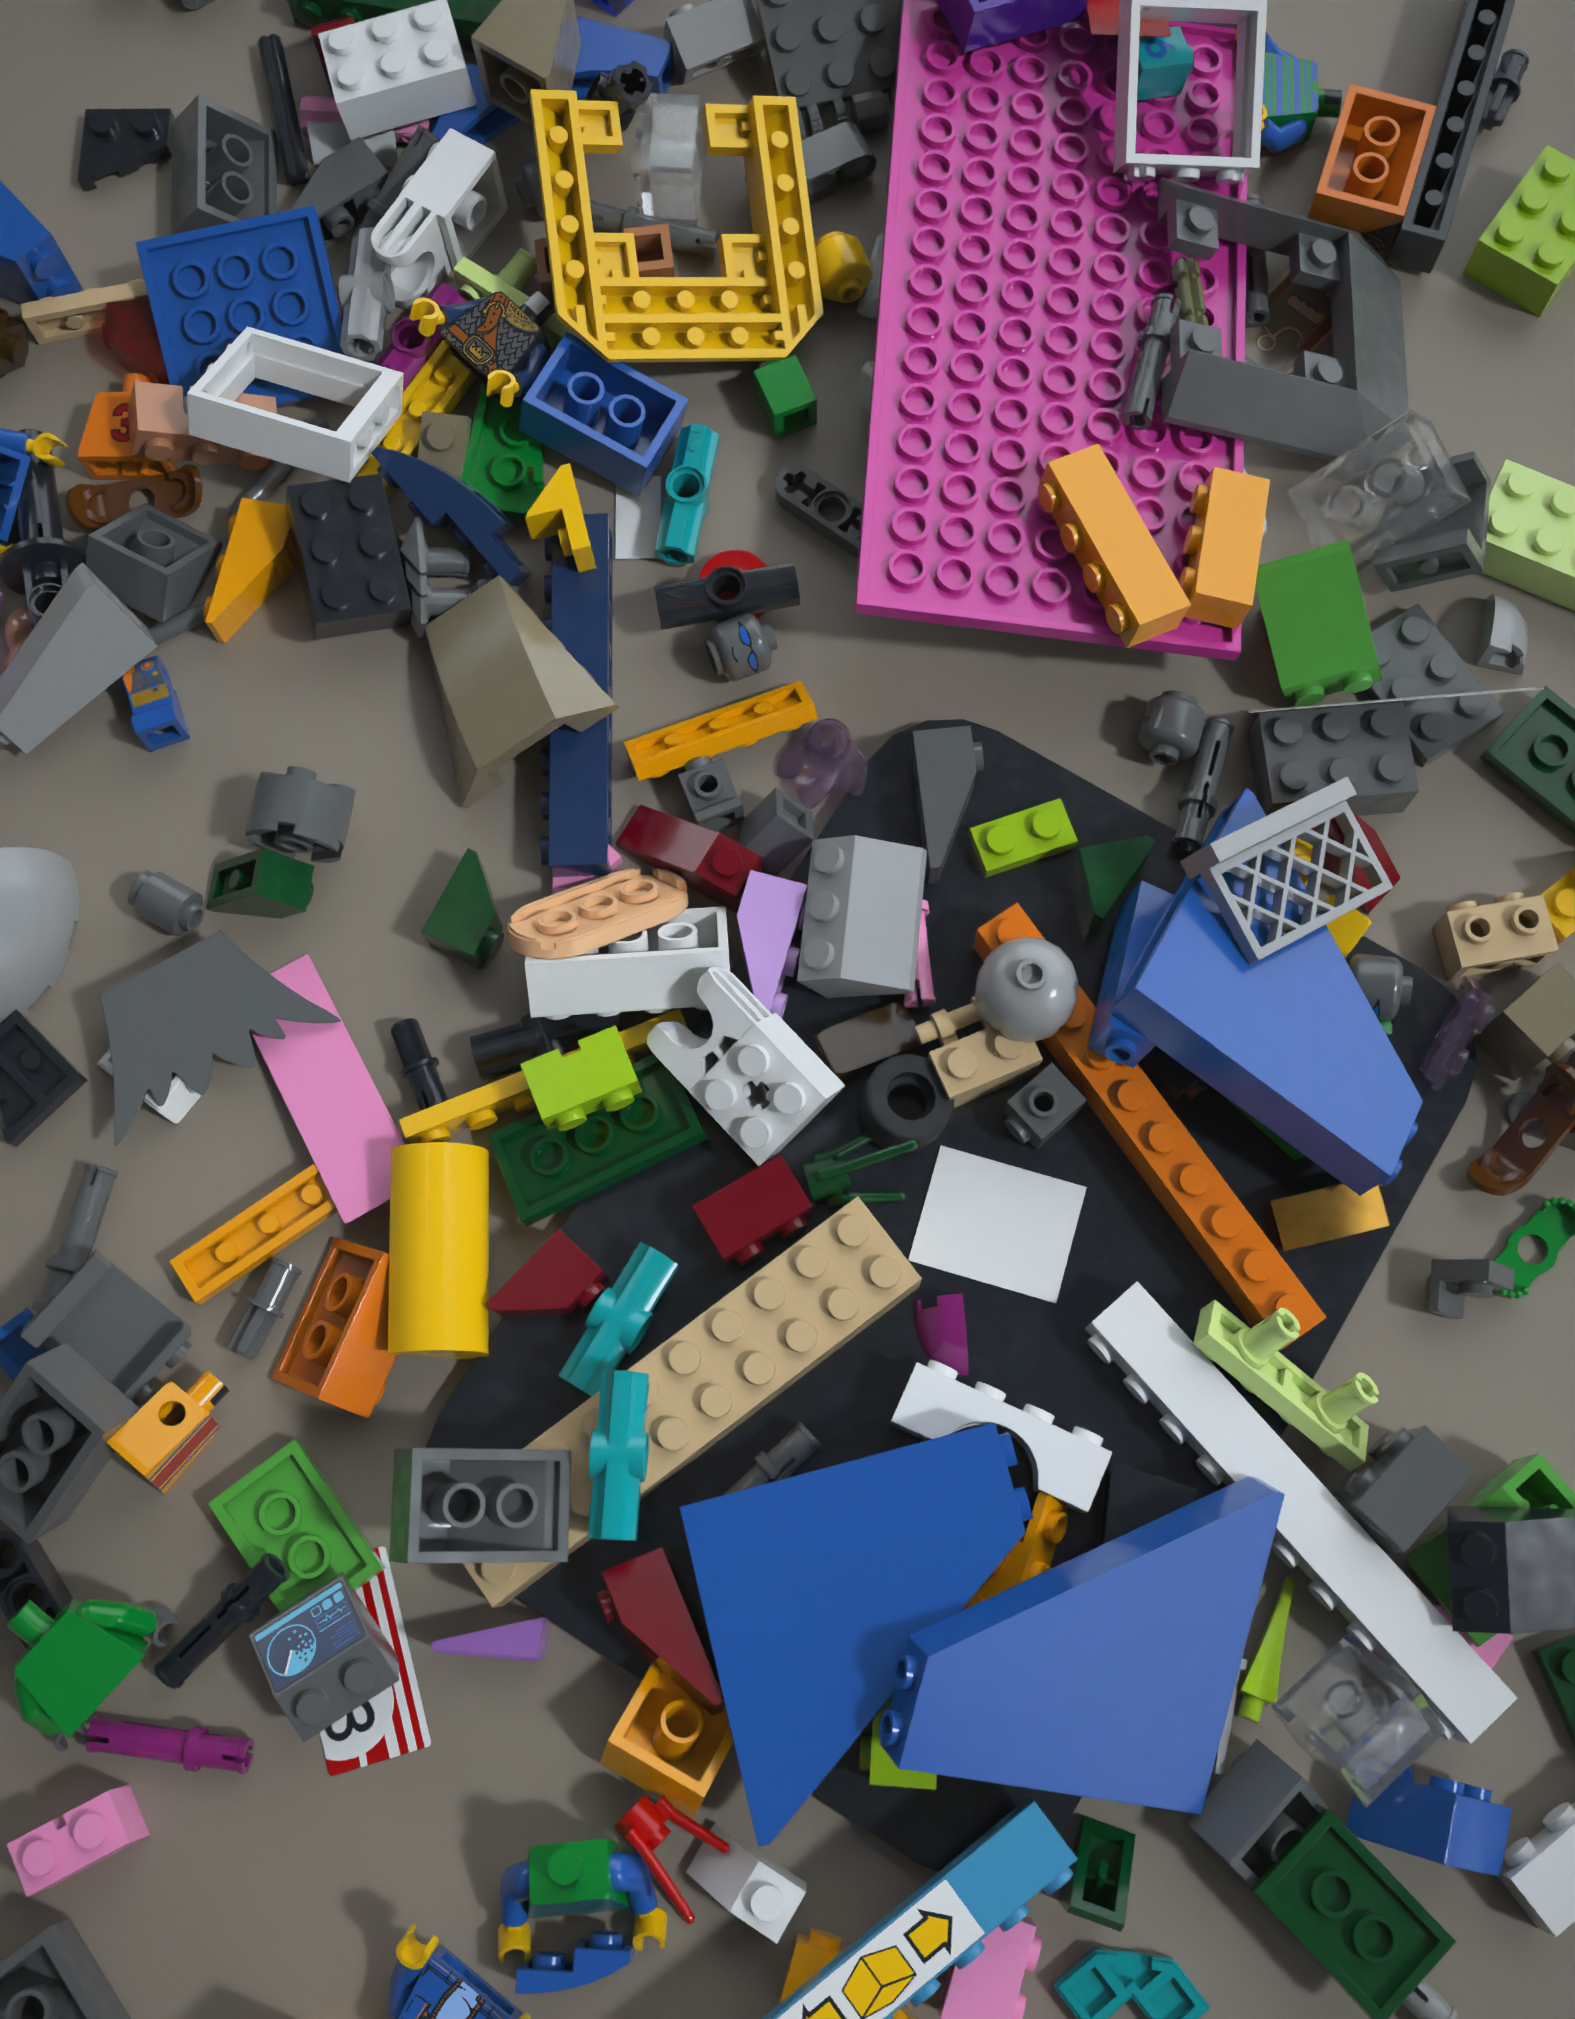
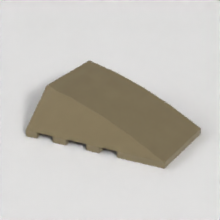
M500 575L425 625L461 803L466 808L504 784L497 769L499 766L563 724L583 732L620 708Z

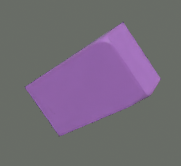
M541 1617L433 1641L432 1650H435L434 1653L542 1661L543 1658H546L549 1619Z

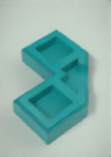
M1093 1946L1052 1982L1054 1988L1078 2019H1108L1130 1998L1135 2000L1148 2019H1199L1211 2008L1176 1961L1170 1956Z

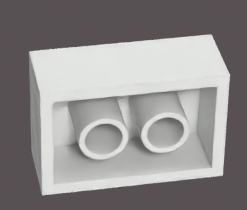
M435 0L318 33L335 102L350 140L477 105L447 0Z

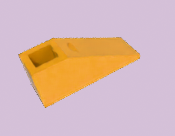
M241 498L237 514H233L230 518L228 525L229 542L226 553L219 557L216 565V587L213 596H209L204 605V621L219 643L225 644L296 568V553L286 508L283 504Z

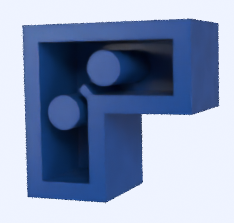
M1382 1760L1379 1771L1360 1766L1357 1767L1347 1828L1357 1838L1442 1865L1501 1877L1512 1808L1490 1802L1491 1790L1431 1774L1429 1785L1413 1781L1414 1769Z

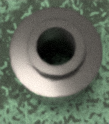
M145 871L141 873L133 882L128 893V903L135 907V912L138 915L176 936L195 930L205 914L203 897L199 892L162 872L152 873Z

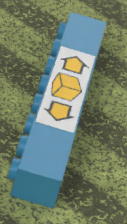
M1029 1796L761 2019H893L891 2015L908 2001L911 2002L913 2007L919 2006L940 1987L941 1984L937 1980L940 1974L952 1964H955L959 1970L966 1967L983 1952L985 1946L981 1940L999 1926L1003 1932H1006L1018 1924L1030 1911L1025 1903L1043 1889L1047 1895H1050L1062 1887L1073 1876L1074 1873L1069 1866L1078 1860L1036 1802Z

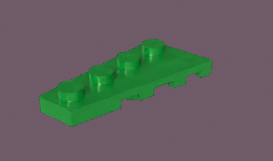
M482 384L461 479L481 492L509 520L526 522V514L545 488L542 443L518 430L522 401L525 395L518 397L510 408L504 407L494 394L491 397L486 395L487 388Z

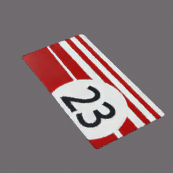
M384 1546L375 1548L374 1551L386 1568L355 1592L399 1657V1681L320 1732L330 1776L342 1774L431 1745V1738L387 1550Z

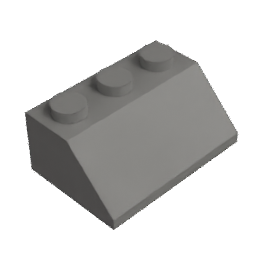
M857 835L815 839L812 841L798 982L826 998L914 993L927 851L925 849Z

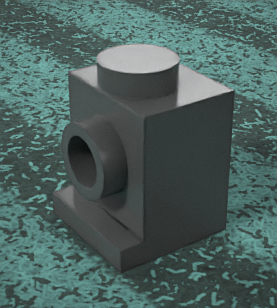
M703 756L687 763L684 767L685 772L678 774L681 792L694 824L716 832L740 824L744 819L743 804L740 797H738L723 758L712 762L710 757ZM717 785V788L713 792L706 793L702 791L704 789Z

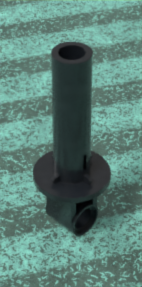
M34 429L18 431L30 434L32 439L43 433ZM30 453L31 459L16 509L20 542L9 547L0 557V578L9 589L26 596L33 630L73 570L82 562L86 564V551L77 544L64 540L54 467L39 459L34 453Z

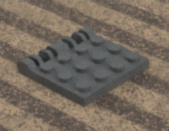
M755 0L776 96L796 97L801 140L806 139L801 111H805L810 136L824 131L818 108L831 105L833 124L835 126L848 122L844 104L847 101L850 102L853 121L860 132L888 126V114L883 93H888L893 115L902 0Z

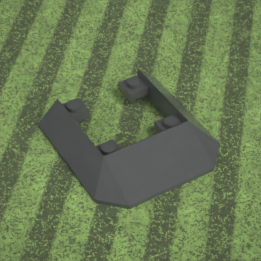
M1161 178L1157 183L1158 222L1167 224L1168 250L1210 260L1218 251V238L1288 256L1290 259V282L1330 292L1333 357L1304 350L1294 360L1293 375L1222 357L1221 329L1178 319L1170 328L1171 370L1162 379V422L1369 470L1410 436L1401 280L1366 238L1358 231Z

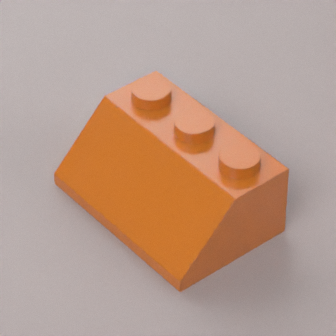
M1349 84L1307 218L1358 231L1361 234L1402 222L1437 106Z
M334 1238L271 1379L369 1419L374 1406L378 1404L383 1396L385 1381L394 1360L399 1356L388 1354L389 1254L343 1239Z

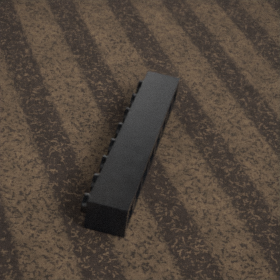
M1516 0L1464 1L1434 101V106H1437L1404 218L1402 222L1398 223L1387 259L1388 263L1430 274L1438 259L1449 232Z

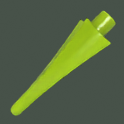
M1286 1576L1283 1580L1267 1624L1247 1663L1246 1670L1242 1672L1239 1678L1237 1694L1243 1695L1238 1716L1253 1723H1259L1264 1705H1277L1285 1630L1296 1585L1295 1579L1291 1576Z

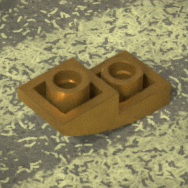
M1339 1183L1270 1201L1284 1251L1390 1226L1379 1185L1361 1196L1345 1184Z

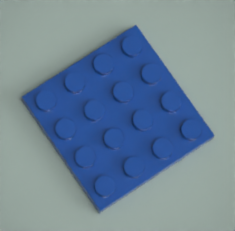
M314 205L135 242L170 385L183 387V399L184 396L187 397L189 387L197 383L205 374L207 367L217 361L225 352L229 343L232 344L247 326L345 355L340 346L343 318L318 211ZM254 378L242 392L276 397L277 408L322 399V397L259 378Z

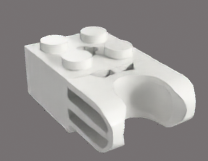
M452 128L447 131L440 142L433 144L428 152L427 159L415 175H411L406 179L400 195L375 226L371 234V242L377 258L392 265L391 279L395 291V304L404 309H411L414 300L426 298L435 284L441 285L463 256L471 260L508 210L495 151Z
M710 967L700 977L697 993L712 1016L713 1030L709 1039L700 1038L677 1021L661 1022L648 1033L647 1045L689 1093L753 1161L760 1166L779 1153L845 1085L777 1013L771 1014L734 974L725 968ZM764 1084H766L770 1089L768 1092L765 1089Z

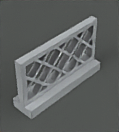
M1348 776L1208 844L1180 861L1189 879L1201 874L1249 965L1394 888L1346 801L1357 794ZM1333 818L1336 819L1345 836L1343 845L1328 838L1329 824ZM1296 838L1313 845L1310 862L1294 855ZM1325 851L1341 858L1339 876L1323 869ZM1262 854L1279 862L1277 880L1260 872ZM1354 865L1363 869L1372 885L1371 889L1368 890L1352 882ZM1292 869L1308 876L1306 893L1289 886ZM1229 872L1245 880L1242 898L1231 893L1222 876L1223 873ZM1321 882L1337 889L1335 906L1318 900ZM1257 886L1274 893L1272 912L1254 904ZM1287 900L1303 907L1301 925L1284 918ZM1252 917L1269 925L1267 943L1260 947L1250 928Z

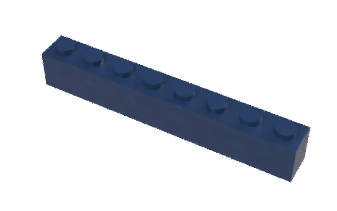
M608 513L583 514L596 568L578 573L574 556L564 557L559 535L544 538L546 561H552V575H544V596L546 603H552L551 617H544L543 624L564 644L565 649L593 676L595 682L613 699V534ZM610 713L583 732L563 724L550 733V747L542 748V771L544 776H550L549 791L542 792L541 813L543 820H549V836L541 837L540 853L542 865H549L553 877H602L612 873L608 860V844L612 847V713Z

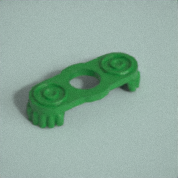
M1553 1197L1549 1201H1544L1541 1205L1542 1207L1532 1215L1524 1226H1520L1510 1233L1506 1240L1505 1248L1494 1259V1262L1514 1269L1513 1290H1493L1495 1294L1507 1299H1519L1528 1295L1530 1292L1528 1287L1538 1275L1547 1272L1554 1266L1558 1258V1252L1575 1235V1204L1573 1200H1566L1565 1197H1559L1558 1199ZM1528 1235L1535 1236L1544 1244L1545 1257L1539 1264H1529L1519 1256L1518 1243L1522 1237Z

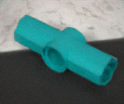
M691 423L690 426L680 429L672 471L666 478V499L654 552L656 558L664 560L668 565L684 567L686 564L695 562L703 519L709 511L708 495L720 443L719 433L712 431L707 425ZM685 492H693L696 494L690 498L679 497L681 494Z
M640 1242L614 1286L607 1288L595 1303L585 1323L587 1330L558 1376L590 1396L599 1392L602 1371L617 1370L625 1354H630L639 1344L652 1321L653 1313L651 1312L679 1265L651 1246Z
M621 1370L602 1371L597 1429H594L592 1432L589 1451V1477L593 1479L590 1501L588 1538L637 1541L641 1482L646 1480L649 1456V1434L645 1432L650 1386L648 1373Z

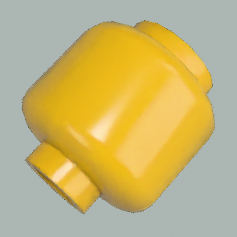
M840 231L825 234L815 243L821 296L833 302L851 303L859 299L868 287L873 277L872 266L863 244L856 236Z

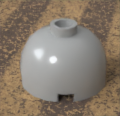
M1020 937L1005 941L987 956L977 975L975 999L980 1016L987 1024L989 1022L993 1028L1000 1031V1035L1009 1040L1031 1043L1050 1038L1060 1027L1066 1024L1077 1004L1078 978L1072 961L1061 948L1045 939Z

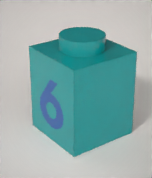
M1180 26L1169 27L1171 37L1139 36L1137 101L1181 95L1187 77L1194 67V53L1192 47L1187 45Z

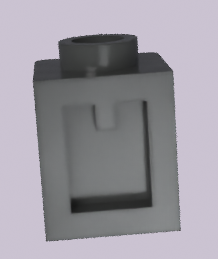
M1432 1259L1431 1275L1426 1282L1429 1310L1450 1319H1462L1465 1296L1492 1298L1493 1290H1513L1514 1269L1492 1260Z

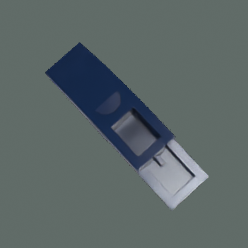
M378 446L371 452L381 464L377 471L379 474H382V478L393 489L397 490L400 487L411 499L407 506L414 516L420 517V520L426 526L431 523L432 525L446 528L454 521L455 524L451 527L453 533L466 547L471 549L475 546L485 558L481 564L493 579L500 575L509 585L519 586L532 574L502 539L515 525L481 492L458 476L414 456Z

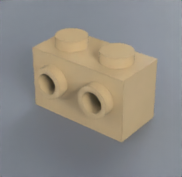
M1523 892L1509 893L1496 898L1492 904L1477 906L1476 901L1459 902L1446 908V913L1433 926L1447 981L1543 965L1559 951L1543 895L1525 898Z

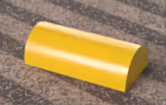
M450 1142L414 1143L391 1148L388 1354L466 1360L487 1357L489 1355V1307L486 1305L489 1301V1151L476 1145Z

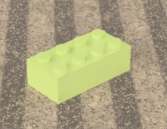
M1506 459L1490 486L1484 572L1481 573L1575 611V487Z

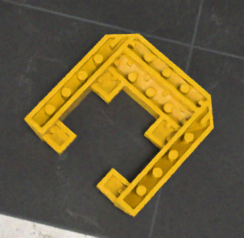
M531 89L529 97L556 318L607 363L772 361L786 359L823 315L796 97L752 96L748 105H704L701 111L706 156H743L753 234H721L717 241L721 277H639L634 233L593 232L584 153L619 154L622 149L623 142L618 101L577 100V93L572 90Z

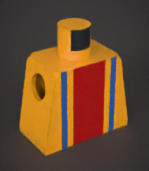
M207 1370L186 1393L170 1381L106 1443L159 1491L165 1494L218 1432L220 1426L209 1413L230 1390ZM184 1418L180 1424L176 1425L180 1419Z

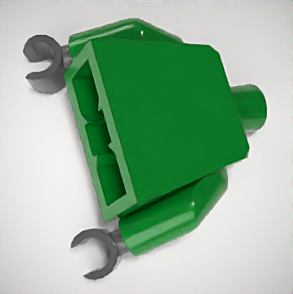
M93 1598L83 1603L72 1599L52 1619L29 1599L6 1624V1627L28 1644V1647L17 1658L12 1669L15 1674L12 1686L21 1719L46 1736L52 1737L57 1751L62 1752L66 1750L68 1744L65 1735L70 1738L76 1731L80 1732L81 1735H85L87 1731L84 1722L145 1656L148 1641L143 1637L148 1636L157 1647L163 1648L169 1641L160 1632L161 1628L167 1624L180 1626V1620L166 1606L159 1605L148 1609L131 1603Z

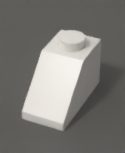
M715 1822L710 1831L729 1844V1851L721 1853L703 1842L686 1873L730 1913L775 1943H778L806 1894L807 1882Z

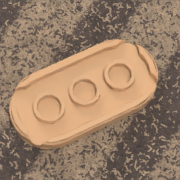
M635 868L607 874L517 909L511 916L510 925L508 923L507 927L509 944L513 950L522 955L540 959H559L584 954L679 916L685 911L689 903L686 881L672 871L659 868L652 869L653 875H641L640 869Z

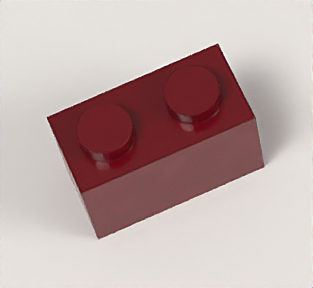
M781 1154L692 1206L697 1219L725 1266L736 1261L738 1266L741 1267L755 1260L765 1252L763 1244L778 1235L781 1236L782 1240H787L797 1235L809 1226L806 1219L813 1215L812 1204Z

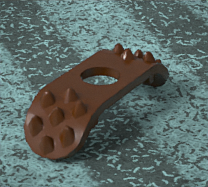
M186 464L175 471L100 485L78 484L68 490L66 506L69 515L81 528L96 531L132 511L129 506L131 495L137 490L146 489L154 495V508L174 518H181L196 512L200 507L203 483L197 467Z
M1557 1061L1555 1064L1546 1067L1543 1081L1537 1087V1092L1495 1145L1489 1148L1484 1155L1470 1163L1466 1174L1468 1180L1476 1188L1491 1195L1505 1196L1521 1189L1533 1178L1575 1126L1574 1068L1563 1061ZM1532 1121H1544L1548 1128V1136L1545 1142L1535 1148L1527 1147L1522 1140L1524 1128Z

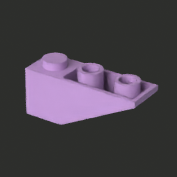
M750 870L737 912V921L752 994L771 1014L777 1013L782 1019L788 994L781 993L786 975L794 977L799 964L801 949L794 946L799 930L803 931L808 885Z

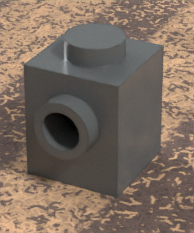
M1051 1063L1007 1101L1003 1114L1007 1117L1004 1123L1019 1142L1025 1144L1029 1141L1038 1149L1082 1110L1086 1098Z

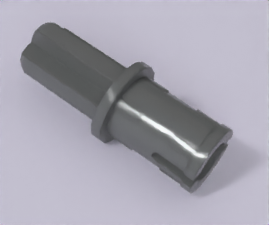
M273 1257L271 1260L272 1263L254 1297H247L246 1301L250 1304L229 1342L228 1348L231 1351L247 1359L257 1357L277 1317L283 1318L284 1313L280 1311L298 1276L302 1273L301 1269L276 1257Z

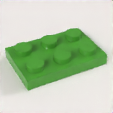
M294 1439L208 1503L250 1569L260 1561L265 1553L267 1555L272 1553L287 1566L290 1573L289 1579L283 1582L269 1596L279 1612L342 1572L356 1591L386 1568L300 1440Z

